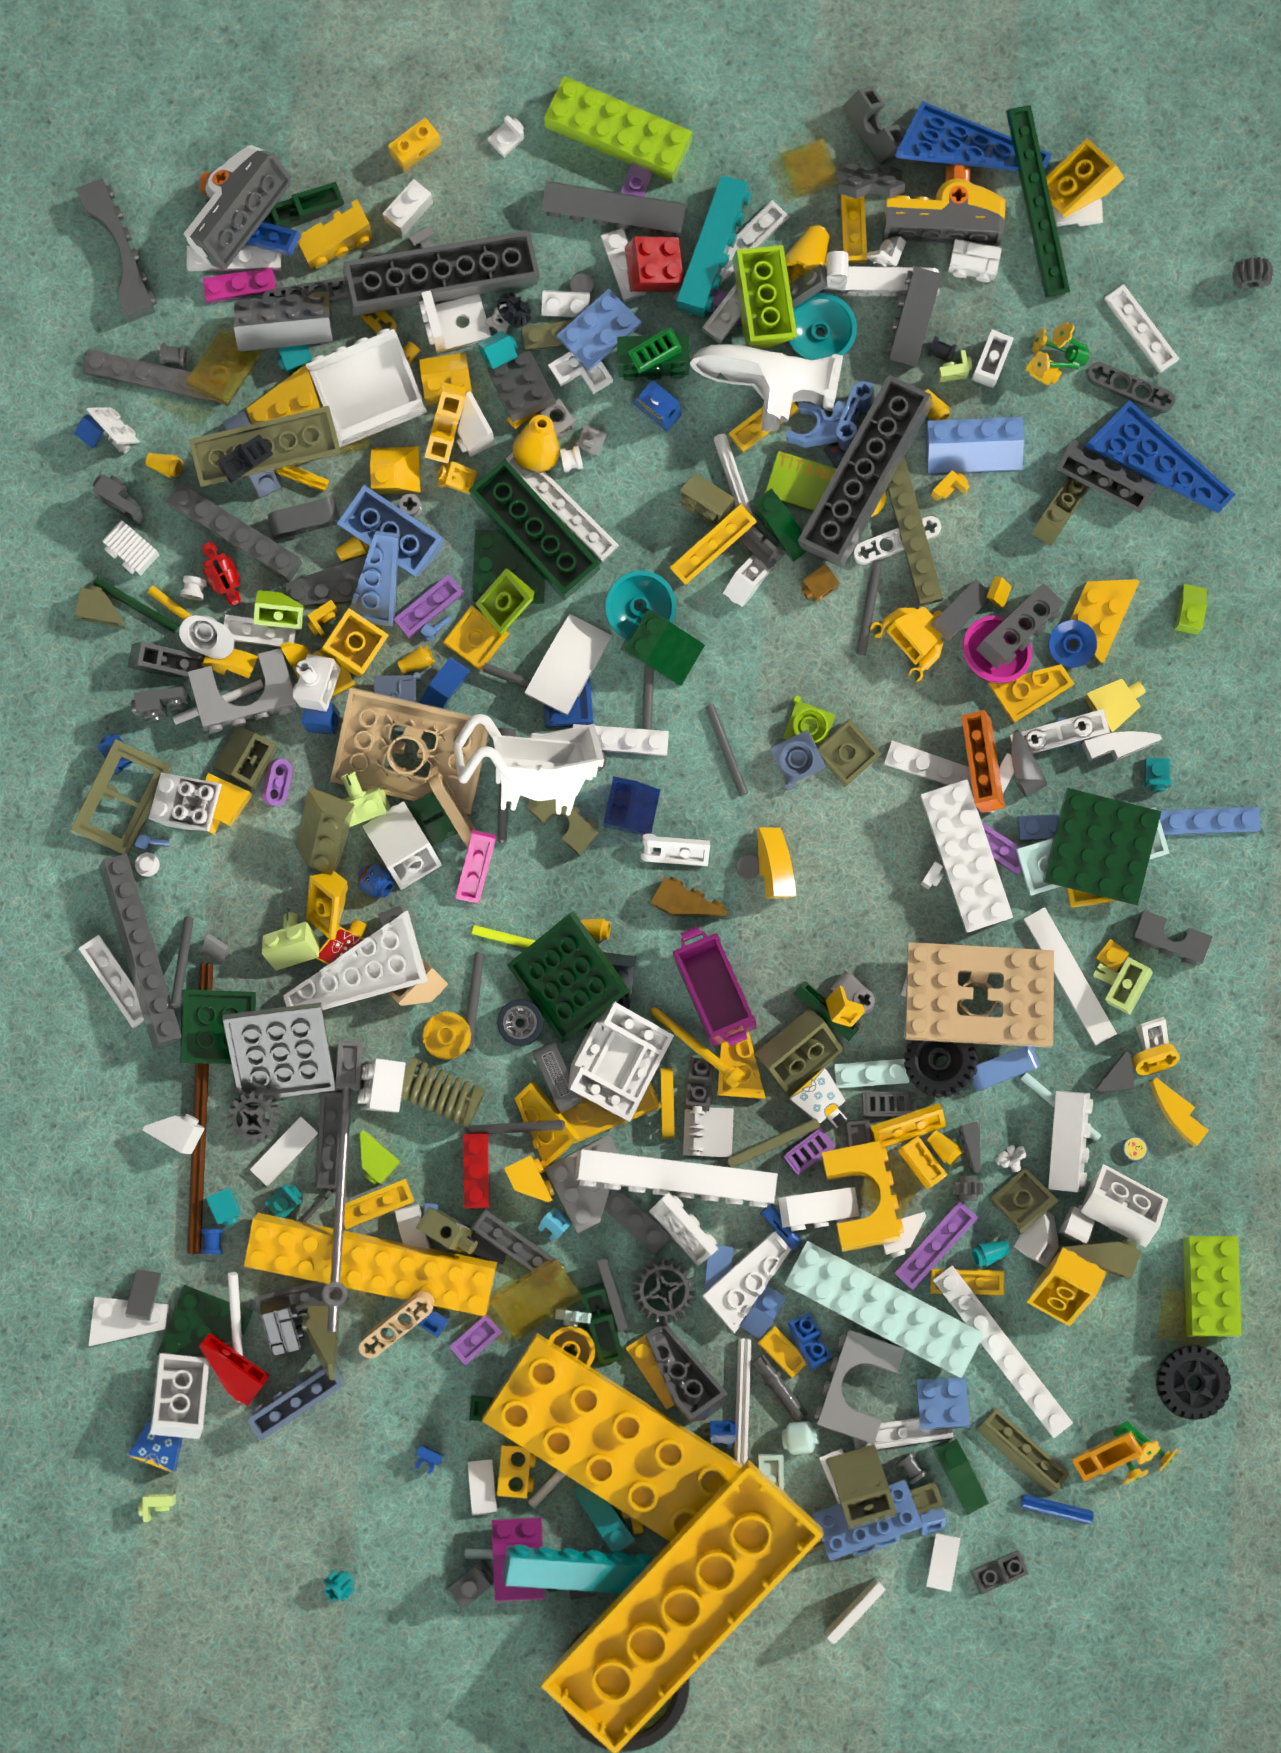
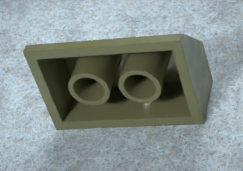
M311 787L307 791L295 846L310 868L332 875L342 859L355 804Z
M809 1008L759 1049L755 1056L786 1095L790 1097L839 1056L844 1049L827 1024Z

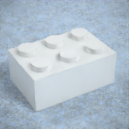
M1103 1164L1089 1185L1080 1212L1090 1219H1094L1107 1226L1109 1229L1122 1234L1131 1241L1147 1247L1160 1227L1168 1199Z
M160 1353L156 1368L150 1434L200 1439L203 1430L209 1362L206 1358Z

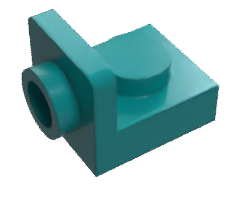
M1145 758V787L1151 788L1153 792L1166 791V788L1172 785V780H1170V758Z
M285 1183L277 1193L265 1202V1205L276 1217L286 1218L303 1203L300 1199L303 1194L294 1184L289 1186Z

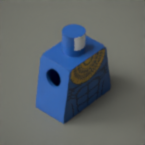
M653 380L633 402L638 409L666 432L682 416L679 402Z

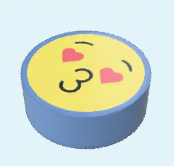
M1130 1137L1125 1140L1122 1146L1123 1155L1130 1161L1142 1160L1148 1151L1146 1142L1140 1137Z

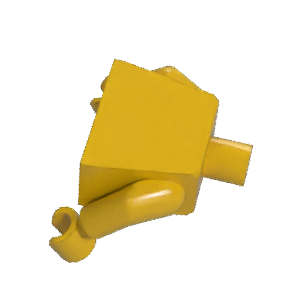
M925 607L919 609L898 608L886 616L882 623H873L870 630H873L875 627H881V632L875 635V638H881L888 627L886 632L915 665L920 664L917 668L911 669L908 674L910 676L913 671H918L920 678L915 682H919L923 677L924 670H929L940 657L943 640L941 637L943 635L932 626V623L942 612L937 610L931 614Z

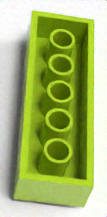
M566 76L563 77L545 114V128L630 165L633 163L653 172V175L672 183L692 143L693 131Z

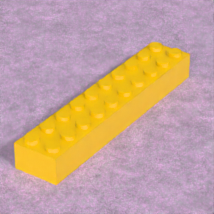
M257 1213L252 1221L244 1267L329 1284L334 1228ZM343 1230L340 1283L345 1288L408 1300L416 1293L425 1291L433 1296L434 1306L486 1316L497 1262Z

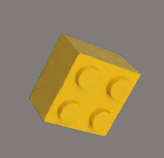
M348 608L319 652L328 658H333L339 666L360 678L389 635Z

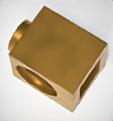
M824 564L802 580L801 585L803 588H801V591L808 601L812 599L816 604L836 590L840 582L829 567Z

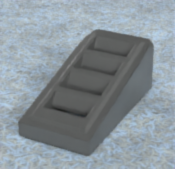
M910 1091L861 1093L862 1117H893L911 1113ZM875 1097V1111H871L870 1098ZM880 1097H884L885 1111H880ZM889 1097H894V1111H890ZM899 1097L904 1098V1111H899Z
M976 1121L959 1126L958 1128L971 1173L980 1172L981 1169L980 1123Z

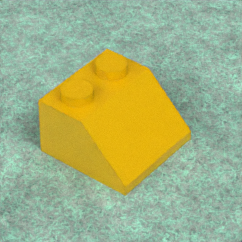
M466 352L419 359L426 406L438 404L444 382L467 388L466 393L470 391L472 393Z

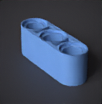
M1025 1046L978 1064L976 1067L977 1073L973 1076L974 1080L972 1082L975 1092L1041 1067L1033 1047Z

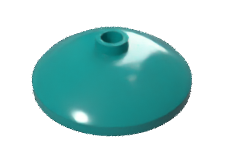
M817 293L793 308L797 338L788 342L800 357L808 360H817L832 356L833 354L844 356L851 349L857 333V323L853 311L842 299L831 294ZM822 330L824 335L818 336L816 331Z
M632 571L619 577L610 587L605 600V613L611 628L622 638H627L644 608L652 610L673 623L676 615V598L671 586L661 576L649 571ZM636 602L642 604V608L639 611H636L634 608Z

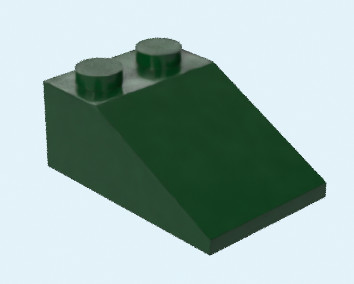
M644 608L620 650L682 686L705 644L652 610Z

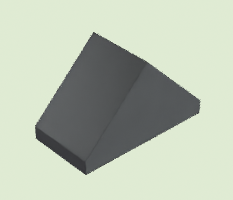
M1129 1052L1122 1053L1094 1088L1096 1093L1135 1089L1131 1054Z

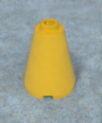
M819 225L810 226L785 255L789 283L820 264L824 267L829 242V234L824 227Z
M545 415L533 417L516 437L513 444V456L516 463L524 470L536 471L535 473L550 470L556 465L560 455V446L553 422Z

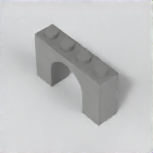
M281 648L258 654V662L265 688L261 697L256 702L247 706L232 705L221 697L211 666L188 672V679L203 732L215 733L223 730V726L232 724V727H238L246 724V720L255 718L256 721L268 719L269 715L279 712V715L293 712L297 702L293 698V688Z
M848 1330L846 1335L841 1334L837 1348H840L841 1351L839 1357H834L829 1371L833 1372L831 1381L826 1380L821 1395H824L825 1399L823 1405L818 1404L814 1418L818 1420L816 1424L818 1426L873 1445L882 1420L850 1408L842 1396V1380L849 1369L862 1364L871 1365L896 1374L905 1349Z

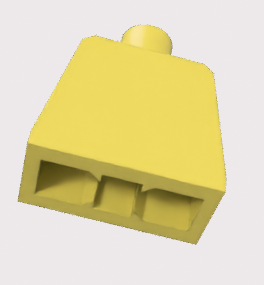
M1119 679L1087 693L1084 699L1093 712L1104 709L1110 733H1113L1140 708V704L1136 699L1145 694L1146 691L1139 681L1128 687L1123 679Z

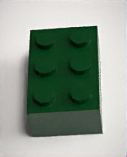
M675 334L681 345V353L641 373H638L628 355V351L655 335L617 337L619 378H623L625 381H634L638 377L658 380L661 379V376L682 379L685 375H689V334ZM664 340L668 349L671 348L669 340ZM658 343L655 346L661 354L663 350ZM646 349L651 359L655 356L651 349ZM642 352L638 353L642 364L646 363Z

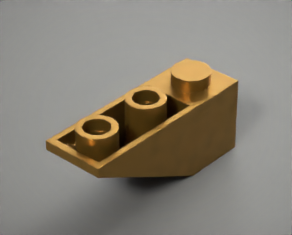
M673 876L670 879L664 877L650 904L670 916L726 917L728 915L724 904L714 899L712 902L704 899V893L695 888H692L691 891L684 888V883Z

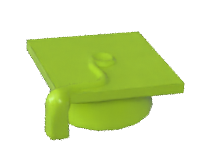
M795 696L793 698L795 706L782 739L787 740L808 729L816 747H818L828 738L836 715L801 702L802 697Z

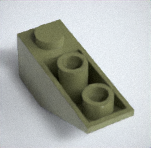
M1069 476L1031 534L1052 546L1090 487Z

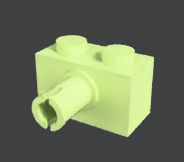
M355 771L340 777L349 797L342 800L355 804L349 827L383 815L390 808L382 785L362 791Z
M288 912V915L285 913L283 915V929L263 935L262 955L275 971L319 957V937L307 922L298 924L299 917L296 913Z
M1129 957L1119 973L1100 963L1097 966L1099 971L1095 970L1093 977L1112 986L1105 998L1106 1002L1131 1015L1153 974L1152 970Z

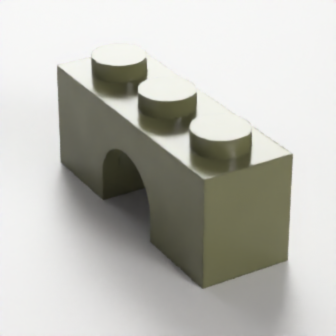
M532 799L526 805V810L543 825L554 816L564 817L569 822V829L562 837V841L578 856H581L599 836L597 831L599 827L589 818L584 820L579 815L581 811L574 804L570 815H566V806H562L561 814L558 815L556 813V799L544 801Z

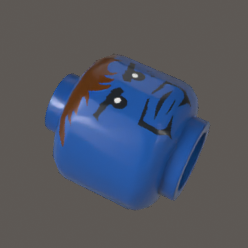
M373 863L369 866H364L358 873L359 889L374 899L385 898L394 887L393 876L379 864Z

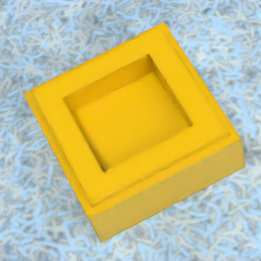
M995 576L986 598L995 606L1004 608L1012 586L1002 577Z

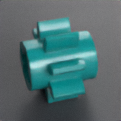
M333 1570L323 1581L327 1585L324 1588V1592L332 1601L340 1599L344 1602L355 1591L351 1587L354 1584V1580L346 1571L337 1573L336 1570Z

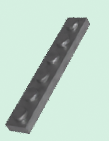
M91 349L87 351L82 370L84 374L220 405L227 383L224 379Z

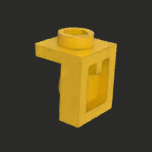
M453 461L448 462V464H443L438 470L437 479L439 481L437 486L440 488L449 487L462 493L470 494L469 489L474 485L477 471Z
M952 470L933 489L931 496L937 502L942 497L946 500L954 492L955 488L953 486L965 495L970 487L967 484L968 480L961 473L956 474Z
M332 600L307 615L311 621L307 624L314 636L319 634L322 639L326 635L319 624L331 622L336 618L335 614L338 612Z

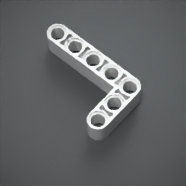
M829 252L825 262L828 287L824 288V293L831 295L835 293V295L856 296V294L858 296H880V294L882 296H901V294H906L908 285L904 284L908 270L912 271L913 268L848 267L847 252ZM923 268L939 273V270L935 268Z

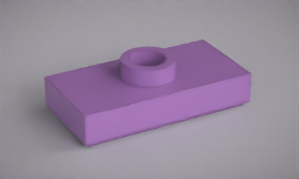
M631 163L620 193L644 197L653 172Z

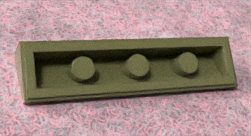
M996 1407L977 1427L976 1430L1049 1496L1057 1492L1068 1477L1069 1473Z

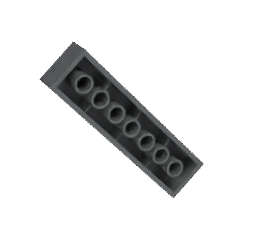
M530 230L344 261L343 276L352 316L419 305V302L423 301L422 292L430 290L433 301L438 302L537 285L540 276Z
M888 375L798 539L801 549L842 569L844 568L933 405L931 394Z

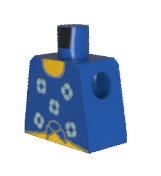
M149 1420L131 1449L129 1457L170 1472H175L183 1437L150 1434L151 1420Z

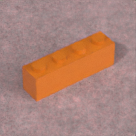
M985 710L961 715L974 803L981 813L1003 809L1005 804L992 720Z

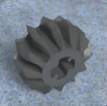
M1261 257L1243 258L1233 266L1232 278L1237 288L1255 290L1258 288L1262 289L1264 286L1271 284L1273 268L1269 259H1261Z

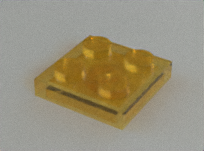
M824 138L780 153L781 162L796 199L840 183V181L836 180V168Z

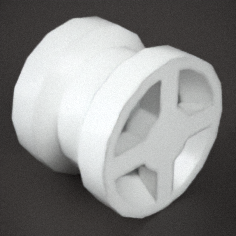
M573 446L571 450L560 449L564 473L569 472L573 468L583 469L579 446Z
M184 576V589L181 590L180 596L192 600H204L203 588L206 587L207 581L199 577Z

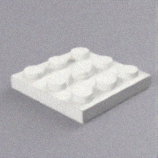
M668 1193L649 1210V1213L696 1266H699L718 1250L717 1242L712 1235L702 1231L699 1227L700 1223L694 1215L686 1213L682 1208L683 1203L677 1196H671Z

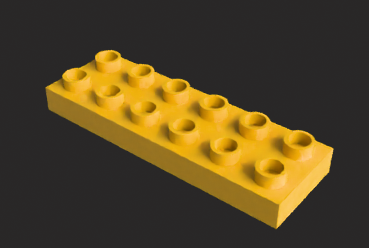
M538 1333L535 1334L482 1419V1422L670 1542L743 1466L737 1460Z
M747 1460L542 1677L541 1687L612 1753H617L823 1537L822 1527L751 1461Z

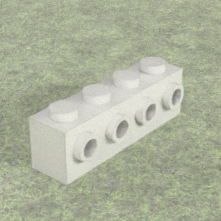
M1056 1091L1048 1189L1080 1192L1083 1190V1187H1086L1087 1172H1084V1165L1089 1159V1148H1086V1139L1090 1138L1091 1135L1088 1113L1091 1114L1093 1110V1099H1090V1093Z

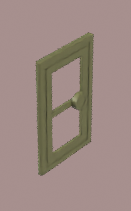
M115 739L70 830L116 852L129 855L151 810L160 774H169L172 766ZM121 757L154 772L139 803L118 794L117 788L114 785H108ZM102 795L110 800L117 798L136 807L122 838L89 824Z

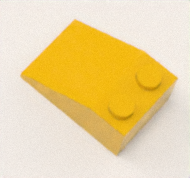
M1086 138L1046 176L1052 206L1065 218L1107 195L1124 179V176L1118 167L1096 145Z

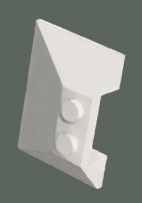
M618 1003L613 1004L592 1022L571 1063L568 1089L630 1122L674 1035Z

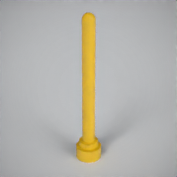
M657 1007L650 1009L651 1016L724 1074L726 1083L730 1087L735 1089L742 1082L746 1074L741 1069H735L733 1066L730 1068Z

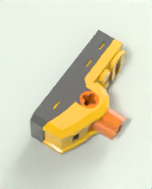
M957 164L946 166L945 183L938 189L935 200H929L927 197L910 199L908 196L902 195L886 198L882 240L901 237L906 242L954 244L955 239L998 246L1001 244L1004 235L1006 200L986 188L970 183L969 167Z

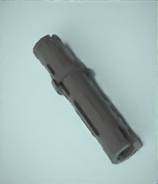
M764 1354L756 1358L751 1364L764 1379L763 1383L765 1386L770 1387L795 1422L802 1420L808 1415V1412L780 1377L781 1373L779 1371L776 1372Z

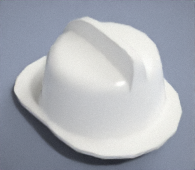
M190 616L180 626L179 635L181 641L193 651L211 658L223 659L230 655L234 649V638L231 631L210 616Z

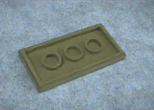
M817 1119L808 1121L728 1158L726 1163L729 1168H734L820 1128V1124Z

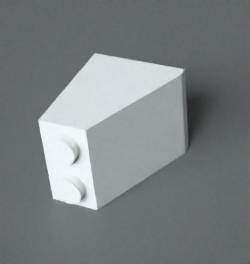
M404 801L392 806L387 813L371 819L362 826L401 890L442 866Z

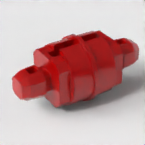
M211 541L202 545L204 556H207L209 559L203 562L205 568L202 571L212 591L216 590L218 595L226 593L227 596L225 598L231 606L240 603L241 597L239 592L234 589L240 585L238 579L241 578L236 569L237 566L234 565L230 556L226 557L225 553L217 555L216 551L218 550ZM217 559L223 572L218 573L213 560ZM225 575L230 585L229 588L225 587L220 576Z

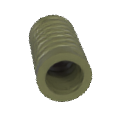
M412 1057L404 1072L401 1099L404 1101L410 1100L413 1105L419 1103L420 1108L424 1109L427 1107L429 1112L436 1111L438 1116L444 1115L447 1120L453 1118L456 1124L469 1128L483 1099L486 1088L475 1084L470 1090L471 1082L465 1081L460 1090L463 1079L457 1077L450 1090L454 1079L452 1073L447 1075L442 1085L446 1074L445 1070H439L433 1082L437 1067L431 1066L424 1079L428 1063ZM416 1067H419L417 1073L414 1074V1073H415V1070H416Z

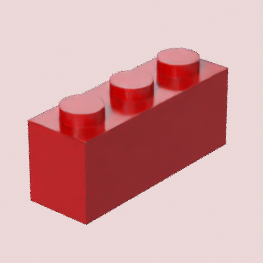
M463 1134L464 1208H490L489 1134Z

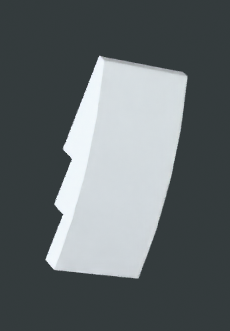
M569 614L529 683L525 695L568 716L587 680L591 677L612 635Z

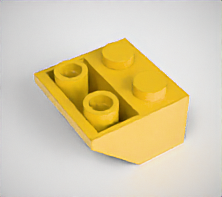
M530 1155L504 1168L515 1191L548 1203L553 1201L552 1195H555V1191L549 1180L544 1182L541 1174L545 1171L538 1158L533 1159Z

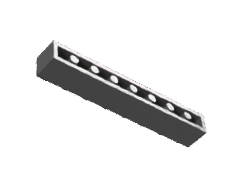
M123 854L105 858L99 865V870L152 1048L156 1049L176 1044L182 1038L174 1009L170 1006L171 999L128 855Z

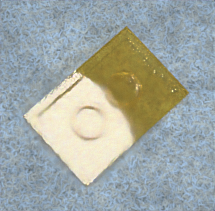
M222 328L186 380V385L228 407L263 355V349L238 351L235 335Z

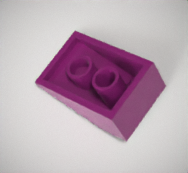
M541 1517L492 1520L495 1602L545 1600V1588L508 1586L505 1584L502 1575L507 1546L525 1545L528 1548L538 1549L543 1547Z

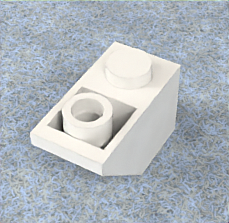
M1048 1211L1019 1235L1014 1246L1023 1255L1044 1267L1048 1266L1059 1248L1055 1219Z

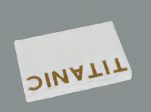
M876 1578L825 1630L826 1637L833 1644L837 1643L885 1591L884 1586Z

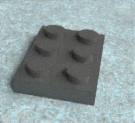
M530 350L518 354V357L495 369L487 368L488 374L512 422L556 404L555 398Z

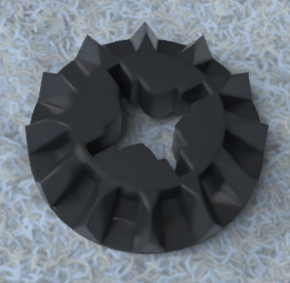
M513 292L510 294L504 293L498 299V311L502 318L510 325L524 327L531 320V310L526 307L527 302H523L521 296L516 297Z

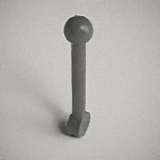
M328 1190L300 1221L306 1222L333 1193Z

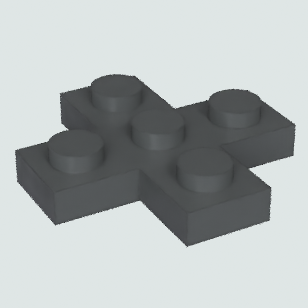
M883 163L872 170L860 168L857 164H848L845 168L836 171V180L841 182L838 184V193L855 199L871 192L887 198H892L905 192V183L899 181L902 179V170L894 168L892 164Z

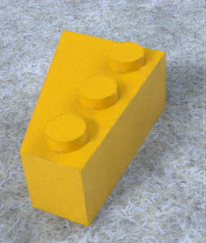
M357 199L351 202L353 207L341 214L340 211L332 214L334 219L324 225L320 222L301 234L298 246L310 269L314 267L316 269L322 268L328 264V260L335 257L342 258L349 253V250L355 247L363 248L373 239L370 223Z

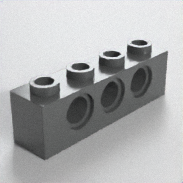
M1073 438L1056 468L1060 472L1139 513L1142 512L1156 485V482L1086 448L1084 444Z
M1043 583L992 631L976 650L996 669L1003 663L1006 666L1009 665L1017 656L1015 652L1018 649L1022 652L1032 642L1029 639L1032 635L1038 637L1046 628L1044 624L1047 621L1052 623L1061 614L1059 608L1064 602Z

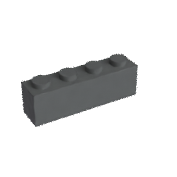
M916 266L913 267L912 271L908 270L904 284L908 285L906 294H901L898 308H902L899 318H894L891 331L895 332L893 341L888 340L885 354L888 355L887 360L917 367L941 282V273Z

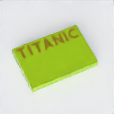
M778 451L766 492L772 488L783 503L813 512L837 469Z

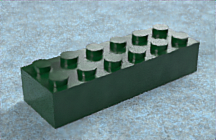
M506 459L501 461L469 489L470 497L564 601L600 571V563Z

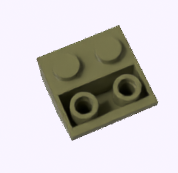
M695 473L681 488L679 502L682 503L681 507L692 514L695 511L702 516V521L713 526L728 515L735 504V498Z
M238 726L233 731L213 768L256 791L267 771L268 764L274 759L279 748L275 743Z

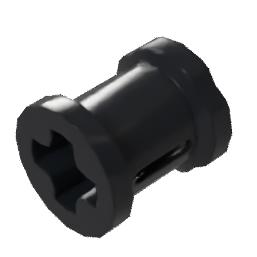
M935 336L927 356L931 357L933 355L948 363L951 361L957 345L953 344L951 346L940 341L939 337Z

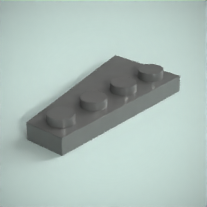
M367 555L285 583L286 596L304 607L324 605L330 600L334 604L352 602Z

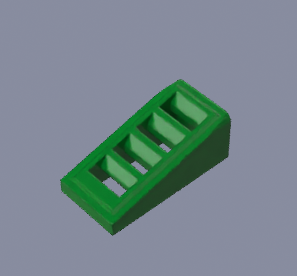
M669 327L628 351V355L638 373H641L681 353V345L672 328ZM666 339L669 340V342H670V344H671V346H672V347L669 348V349H668L666 343L664 342V340H666ZM658 343L663 350L661 354L655 346ZM648 348L651 349L655 356L652 359L646 350ZM640 352H642L646 360L644 364H642L638 356Z

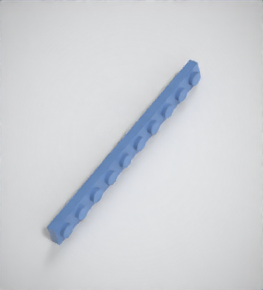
M1259 807L1160 810L1162 811L1160 822L1164 835L1261 831ZM1060 814L1019 816V841L1053 838Z

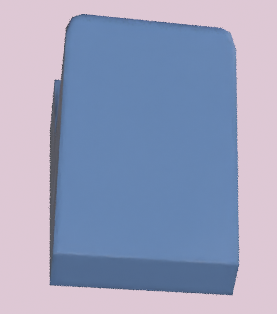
M767 1285L740 1325L741 1328L760 1340L786 1300L785 1296Z

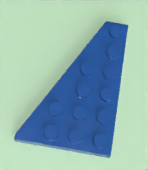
M924 101L921 102L895 157L901 159L1018 171L1011 137ZM1040 149L1045 170L1052 154Z

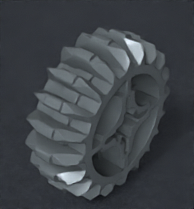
M664 1257L660 1258L661 1265H657L655 1259H652L651 1264L653 1267L651 1269L646 1264L642 1265L643 1269L647 1271L644 1275L639 1271L636 1272V1275L641 1277V1281H632V1284L639 1286V1290H631V1294H639L640 1297L634 1299L633 1303L642 1302L643 1306L639 1307L638 1312L641 1313L646 1308L648 1312L645 1318L649 1319L651 1314H655V1323H658L659 1316H664V1324H668V1316L671 1315L673 1321L677 1322L676 1313L679 1312L682 1317H685L686 1313L682 1309L686 1307L692 1310L693 1306L687 1303L688 1299L692 1301L697 1299V1297L690 1295V1291H697V1287L689 1286V1283L696 1280L695 1277L687 1279L686 1275L691 1270L688 1268L682 1272L680 1270L683 1267L682 1262L678 1264L677 1268L674 1267V1258L670 1259L669 1265H665ZM661 1270H671L678 1274L682 1280L668 1283L664 1280ZM654 1273L657 1286L653 1291L644 1294L645 1281ZM659 1278H661L662 1283H666V1286L677 1285V1287L672 1288L668 1292L670 1303L662 1295L661 1297L658 1294L652 1296L653 1293L660 1289ZM685 1287L684 1298L679 1306L675 1308L672 1294L677 1289ZM661 1298L664 1300L668 1311H658L652 1308L647 1301Z

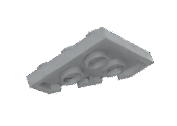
M610 1135L582 1149L619 1154ZM577 1151L545 1168V1171L577 1233L580 1234L601 1222L611 1189L604 1188V1183H597L596 1187L581 1186L579 1180H574Z

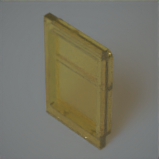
M555 1258L552 1261L545 1262L496 1294L495 1298L490 1300V1303L500 1316L502 1323L505 1324L515 1341L555 1316L556 1309H566L581 1299V1296L576 1286L573 1285L565 1273L564 1267Z

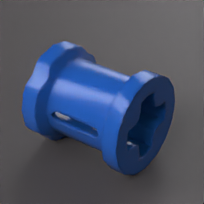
M201 1229V1233H203V1249L200 1250V1254H223V1250L220 1249L223 1229Z

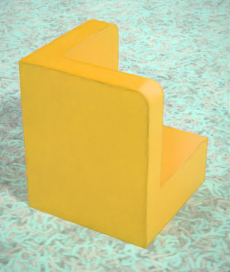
M839 985L825 1000L831 1021L852 1027L865 1013L862 1004L847 1000L844 987Z

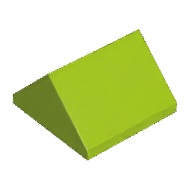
M505 569L475 604L498 633L503 635L532 602L535 591L510 570Z

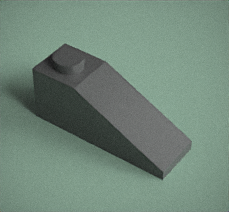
M141 641L131 646L128 668L154 674L188 678L189 671L205 668L202 666L205 656Z

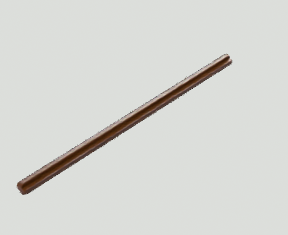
M200 963L198 990H212L213 964ZM195 1064L193 1117L198 1119V1124L205 1129L191 1154L188 1254H200L202 1241L209 1064Z

